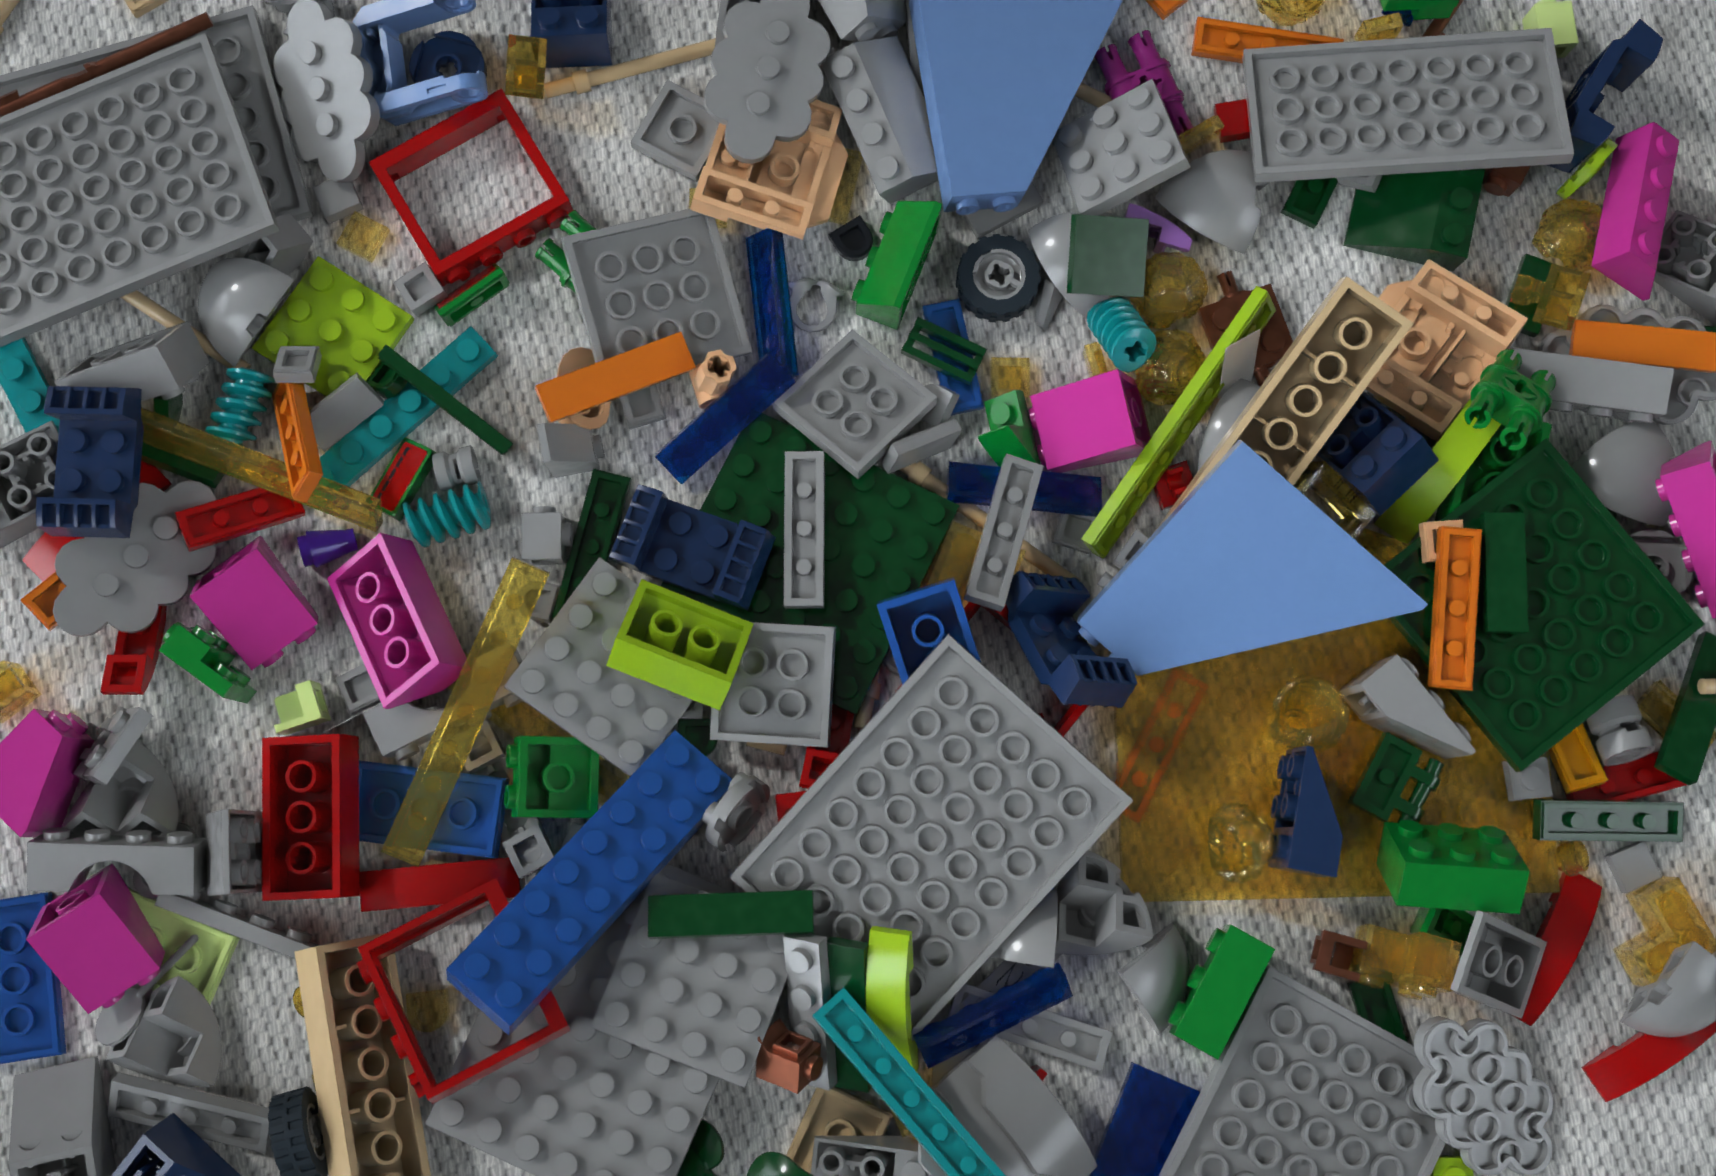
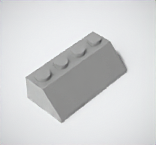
M893 36L854 42L828 56L822 66L879 195L891 204L937 181L938 174L925 97L899 38Z

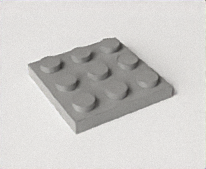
M1153 79L1058 129L1053 138L1078 210L1083 215L1099 216L1191 168Z
M852 329L773 402L774 411L854 477L859 479L888 451L893 442L900 440L937 405V396Z
M752 622L754 625L721 709L717 710L711 707L710 740L828 748L831 738L836 627Z

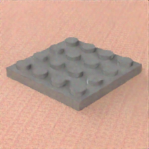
M685 209L562 237L561 243L595 363L678 332H682L695 365L703 363L707 353L710 351L721 349L723 353L733 356V358L748 355L752 352L715 218Z
M599 557L506 682L504 688L625 774L631 776L662 744L692 702V699L606 666L615 638L639 585Z
M657 873L649 883L590 1028L746 1089L761 1047L758 1037L763 1042L787 981L788 973L785 967L784 935L649 939L648 896L710 894Z

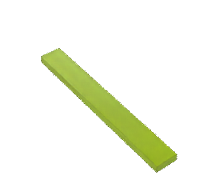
M1258 286L1254 288L1081 538L1093 554L1102 559L1107 556L1224 387V382L1220 385L1225 349L1260 329L1261 333L1275 313L1276 308L1267 290Z

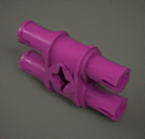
M1149 30L1142 31L1143 38L1137 33L1128 40V44L1132 48L1141 68L1134 72L1126 71L1116 44H1109L1108 52L1105 46L1100 48L1094 58L1097 60L1107 82L1104 89L1106 95L1114 100L1153 79L1179 140H1181V134L1183 138H1186L1194 133L1195 128L1192 126L1182 104L1184 93L1178 89L1169 69L1171 67L1170 62L1160 57Z

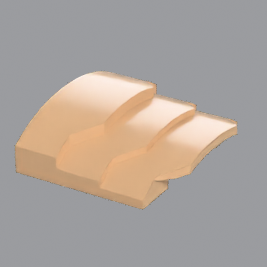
M816 99L809 104L812 111L811 122L806 133L798 140L791 142L775 140L770 154L762 161L754 164L742 163L729 154L724 143L726 125L719 123L706 165L703 166L690 210L727 222L728 218L763 230L769 228L803 240L807 228L828 222L848 158V153L836 133L842 109Z
M1428 259L1413 280L1389 284L1379 296L1380 300L1414 324L1366 387V390L1374 394L1373 397L1404 416L1406 418L1405 423L1438 442L1448 426L1471 398V391L1480 382L1483 370L1488 365L1495 363L1497 355L1502 350L1510 348L1528 318Z

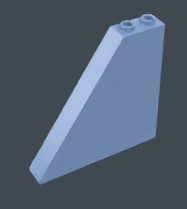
M909 0L944 212L956 211L959 215L973 214L980 209L1006 212L1019 205L1123 0Z
M1238 440L1077 617V623L1082 626L1078 632L1090 644L1096 647L1101 643L1111 652L1108 657L1128 659L1134 673L1139 676L1420 611L1428 603L1248 445Z

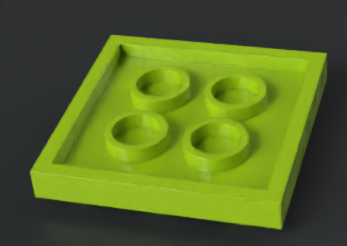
M318 256L252 349L275 364L280 346H319L322 358L315 383L305 384L326 397L356 373L367 381L381 363L378 359L379 352L385 345L394 350L415 319L409 313Z

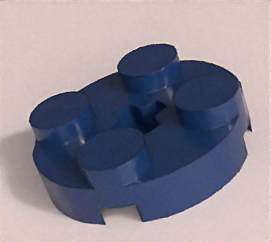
M454 31L434 34L435 38L428 40L426 43L424 41L419 43L410 58L409 72L414 84L442 76L443 73L439 70L441 67L446 68L449 62H453L457 70L454 75L477 73L479 70L485 73L487 78V66L481 51L468 36Z

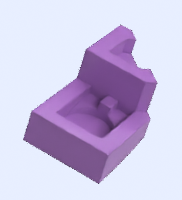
M1129 203L1124 217L1149 219L1148 237L1156 239L1153 252L1156 254L1164 253L1166 247L1177 249L1181 252H1189L1192 239L1178 226L1153 211Z

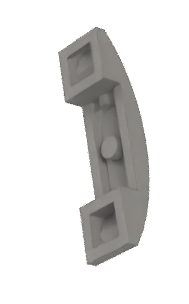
M488 720L451 737L468 773L510 779L509 785H513V769L506 767V751ZM505 809L501 835L504 842L502 844L519 879H522L544 867L555 854L539 818L511 817L512 809Z

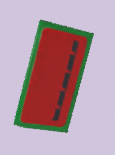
M495 263L448 294L447 298L433 307L446 325L451 327L507 288L510 282L503 270Z
M404 437L366 504L401 522L404 516L402 504L407 502L410 506L433 467L432 454L436 452Z

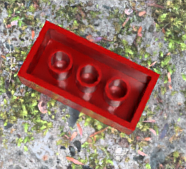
M321 734L262 738V901L360 896L359 736Z

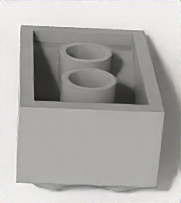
M186 321L92 354L54 382L56 386L139 388L141 389V400L146 401L160 395L163 400H168L185 391L183 386L200 378L199 372L210 362L189 322Z
M1477 910L1450 990L1467 999L1522 1019L1547 942L1485 912Z

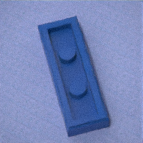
M959 298L922 306L924 320L969 340ZM928 334V338L973 359L971 354ZM931 350L933 357L968 372L969 367ZM936 370L939 385L945 386L960 395L951 416L984 409L977 373L969 386Z

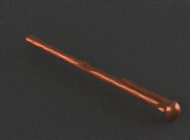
M205 12L99 61L87 62L83 64L85 68L83 71L61 77L19 96L17 89L0 97V117L140 60L213 27L214 24L208 13Z

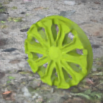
M1610 138L1606 139L1578 167L1572 176L1565 181L1556 194L1563 200H1566L1580 186H1585L1605 165L1604 161L1618 144Z

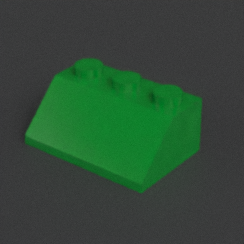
M898 201L893 213L886 212L879 233L884 234L880 246H872L865 264L866 267L870 268L865 281L858 280L851 300L856 302L855 314L898 330L937 234L942 203L937 201Z
M1225 924L1222 930L1216 928L1212 933L1205 948L1210 951V954L1204 966L1199 964L1195 966L1187 982V986L1192 988L1184 1003L1180 1000L1177 1001L1167 1021L1172 1024L1169 1033L1217 1060L1222 1054L1275 951L1273 947L1231 924Z

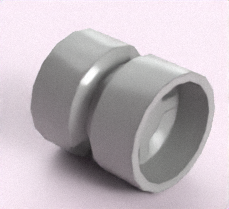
M1632 695L1614 697L1586 719L1591 734L1599 736L1595 744L1604 765L1612 766L1628 763L1642 758L1655 750L1647 727L1638 724L1642 719V715Z

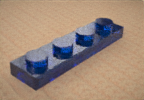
M766 228L745 239L761 384L774 385L799 376L783 233Z
M769 351L655 453V458L682 485L793 386L796 380Z
M949 461L946 499L954 503L990 506L1001 467ZM1042 471L1032 511L1097 517L1102 509L1101 477Z
M1058 962L1054 964V968H1041L1034 972L1032 976L1012 986L1003 987L994 995L976 1004L967 1005L958 1013L940 1022L931 1023L922 1031L912 1036L929 1069L1067 1000L1073 994L1066 974Z

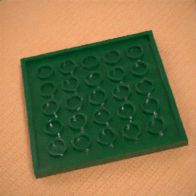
M752 409L700 511L739 524L740 520L747 521L767 529L776 537L748 611L662 582L661 587L749 622L836 627L832 704L857 716L890 650L877 603L878 601L921 588L960 509V505L892 473L888 474L886 470L875 465L857 479L825 453L824 608L785 609V452L823 450L796 428Z
M1547 438L1538 443L1440 520H1463V528L1480 529V514L1484 512L1525 513L1529 632L1525 634L1483 633L1482 569L1480 559L1473 691L1448 689L1515 772H1522L1705 625ZM1418 537L1386 562L1384 566L1428 603L1423 610L1390 617L1389 619L1429 666L1435 562L1422 563L1421 539Z

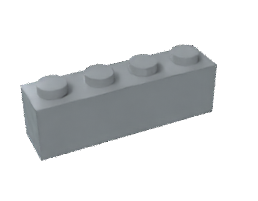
M1510 348L1514 350L1510 357L1511 360L1514 359L1517 353L1521 355L1522 365L1517 372L1530 379L1532 374L1538 370L1548 371L1544 378L1546 381L1551 374H1554L1556 386L1550 393L1552 404L1549 410L1572 412V406L1588 408L1587 415L1612 418L1613 412L1629 414V421L1653 423V417H1662L1667 413L1674 368Z

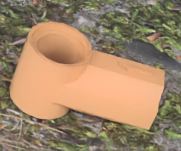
M721 349L710 351L707 353L703 363L695 365L696 368L688 372L699 408L701 409L710 408V404L721 401L724 404L732 399L728 385L737 369L733 356L726 355Z

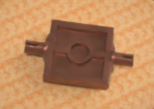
M1227 271L1226 274L1222 273L1217 276L1224 297L1216 303L1199 308L1197 311L1211 349L1214 348L1253 291H1239L1232 271ZM1271 283L1260 287L1268 291L1276 311L1259 337L1253 372L1259 386L1269 376V369L1280 361L1293 343Z

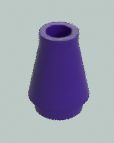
M353 528L306 531V535L297 537L305 567L314 565L315 568H318L350 552L359 550Z

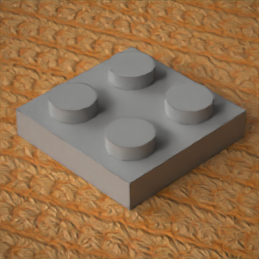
M667 79L632 138L631 146L635 150L698 182L703 166L706 165L719 122L713 120L707 113L704 98Z

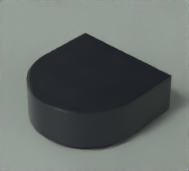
M860 215L828 234L829 240L839 255L848 261L863 260L869 255L873 246V235Z

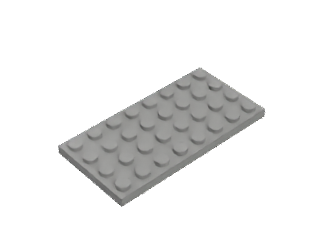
M1552 28L1243 50L1242 61L1255 183L1571 163L1574 156Z

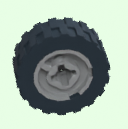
M993 234L991 237L984 236L979 238L978 242L975 244L973 242L968 246L967 252L963 253L956 273V288H958L960 301L964 302V307L969 312H973L975 317L981 320L984 318L989 320L988 322L994 323L996 321L1007 322L1013 317L1018 318L1021 316L1023 311L1028 310L1032 305L1041 281V276H1039L1041 268L1039 262L1035 259L1036 255L1033 250L1030 251L1026 247L1027 244L1022 240L1018 241L1010 235L1000 236V234Z
M306 1086L272 1096L271 1102H269L268 1129L272 1152L274 1153L280 1175L327 1176L328 1168L315 1092L312 1091V1088Z

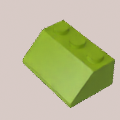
M641 579L615 638L606 666L720 710L734 679L754 623Z

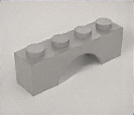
M507 642L472 659L470 684L465 693L448 707L438 710H424L411 701L391 709H385L380 704L364 712V718L381 755L392 759L396 757L398 761L405 760L420 752L419 745L433 740L434 743L442 742L456 734L454 728L468 721L470 725H475L487 720L492 716L490 711L503 704L509 708L523 702L504 688L506 682L522 662L516 646Z
M57 827L44 829L43 834L27 842V891L70 892L85 882L89 871L95 863L103 861H116L134 868L145 879L151 893L154 895L194 896L207 885V838H193L192 832L177 831L168 833L167 837L152 836V832L148 830L126 832V835H111V830L91 829L85 831L84 834H70V829Z

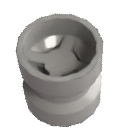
M471 445L461 447L456 453L452 454L444 451L432 454L435 477L442 492L451 488L454 489L460 483L473 485L478 484V480L481 482L479 469L475 470L479 467L476 454Z

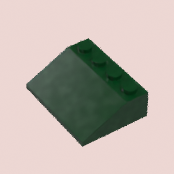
M1485 169L1382 175L1375 193L1355 188L1343 246L1423 265L1430 259L1448 271L1453 272L1468 258Z

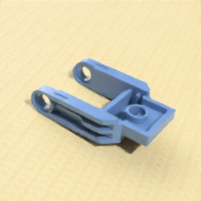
M381 0L360 8L352 22L359 28L362 35L360 57L370 63L373 70V82L369 94L376 99L381 118L394 126H399L474 104L488 97L486 75L479 70L477 73H462L448 78L442 75L407 86L402 43L399 41L401 33L472 11L476 7V0Z

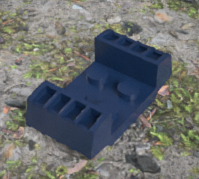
M1641 19L1621 39L1613 40L1582 72L1565 100L1574 156L1571 163L1550 164L1547 166L1570 173L1601 145L1615 128L1614 125L1594 114L1605 96L1600 92L1606 84L1621 92L1625 91L1654 63L1663 43V38Z
M48 386L44 413L60 420L53 497H37L36 526L50 536L130 538L133 513L138 505L144 425L141 419V389Z
M638 484L609 555V561L712 600L748 611L776 537L767 529L744 520H740L739 524L669 500L664 492Z
M1018 571L1013 575L1006 599V605L1009 610L1008 624L1040 683L1049 685L1063 705L1077 704L1078 706L1091 705V707H1094L1096 705L1122 708L1136 687L1137 680L1128 659L1097 656L1092 651L1087 640L1078 632L1081 626L1075 621L1073 615L1091 596L1085 586L1076 577L1068 578Z

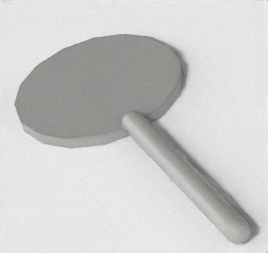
M192 935L160 967V973L153 980L143 985L139 990L137 988L127 989L124 996L117 1003L109 1008L102 1009L95 1027L96 1039L101 1044L113 1046L121 1043L131 1035L144 1014L146 1004L144 995L198 941L197 935Z

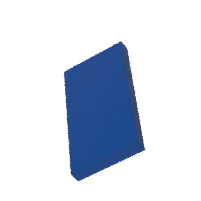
M359 760V841L498 858L505 815L504 793L510 779Z
M52 892L0 900V1064L67 1053L60 980L26 940L41 908L53 900Z

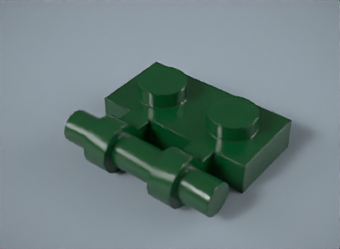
M1389 732L1382 733L1347 803L1382 822H1387L1394 810L1400 814L1397 823L1402 820H1412L1420 823L1425 813L1422 808L1430 792H1435L1441 782L1438 777L1444 764L1436 759L1429 758L1425 768L1422 769L1416 766L1423 751ZM1411 779L1416 785L1408 801H1406L1400 795L1408 780Z

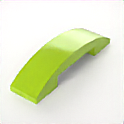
M1471 398L1432 448V451L1439 460L1379 516L1374 523L1405 546L1418 533L1419 523L1427 522L1501 425V423L1492 418L1487 427L1476 429L1473 428L1477 421L1476 417L1468 425L1464 414L1472 403Z
M872 926L869 933L866 966V1014L917 1072L919 1069L917 1036L912 1041L909 974L914 967L912 931Z

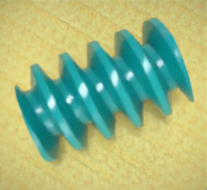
M1122 297L1109 298L1095 304L1088 311L1086 321L1089 329L1120 371L1126 373L1135 371L1152 356L1157 344L1155 334L1127 299Z
M243 367L228 368L226 376L233 382L222 383L220 389L229 397H217L215 404L224 412L215 411L210 415V419L219 426H207L204 432L221 445L245 453H252L251 450L243 445V441H256L257 437L248 430V427L262 425V422L254 417L253 413L267 411V408L258 399L272 397V393L263 386L264 383H275L273 377L256 370Z
M479 480L477 493H473L470 487L464 484L463 497L460 498L451 488L448 489V501L443 502L439 495L434 493L432 506L428 507L422 497L418 498L416 511H413L407 502L402 504L413 538L424 548L431 545V535L438 543L445 542L446 530L452 538L457 539L461 536V526L468 534L475 533L476 521L484 530L491 527L490 505L484 487Z

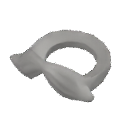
M803 278L787 283V287L791 290L788 314L794 325L806 332H820L827 329L834 322L838 299L845 295L844 291L826 280L816 281L811 278ZM812 285L820 286L827 305L826 318L817 325L805 324L797 314L798 302L805 296L806 291H810Z

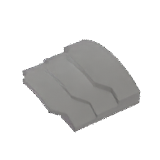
M997 1035L987 1037L931 1088L1006 1176H1088L1097 1167L1096 1161L1083 1136L1056 1097L1027 1063ZM918 1142V1163L929 1176H947Z

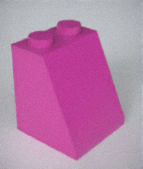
M1119 369L1030 396L1032 407L1029 408V418L1033 428L1038 430L1041 444L1037 445L1038 456L1041 464L1044 467L1046 466L1047 470L1058 474L1138 457L1151 439L1138 381Z
M261 535L196 580L190 594L191 599L251 670L260 664L264 668L272 665L283 656L284 652L281 649L293 641L300 644L316 632L314 626L318 624L317 613Z
M33 709L0 743V818L19 837L36 838L43 834L44 829L62 827L79 782V778L73 775L81 763L79 757L85 748L90 749L94 743V740L85 733L89 729L88 725L73 713L67 715L54 709L51 712Z
M113 863L86 879L85 882L70 892H65L44 905L26 938L28 943L88 1014L100 1006L104 1009L111 1007L124 996L127 989L138 983L139 986H143L153 980L161 971L160 967L165 955V950Z

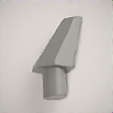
M1046 279L1041 280L1038 289L1035 322L1044 331L1047 330L1063 298L1051 279L1049 281Z

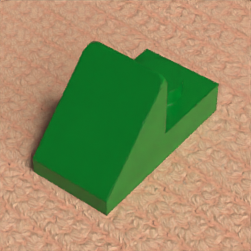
M1013 390L984 401L990 432L979 435L978 439L998 467L1001 469L1006 454L1041 464L1024 392Z
M1420 907L1410 932L1434 941L1461 957L1474 916L1464 910Z

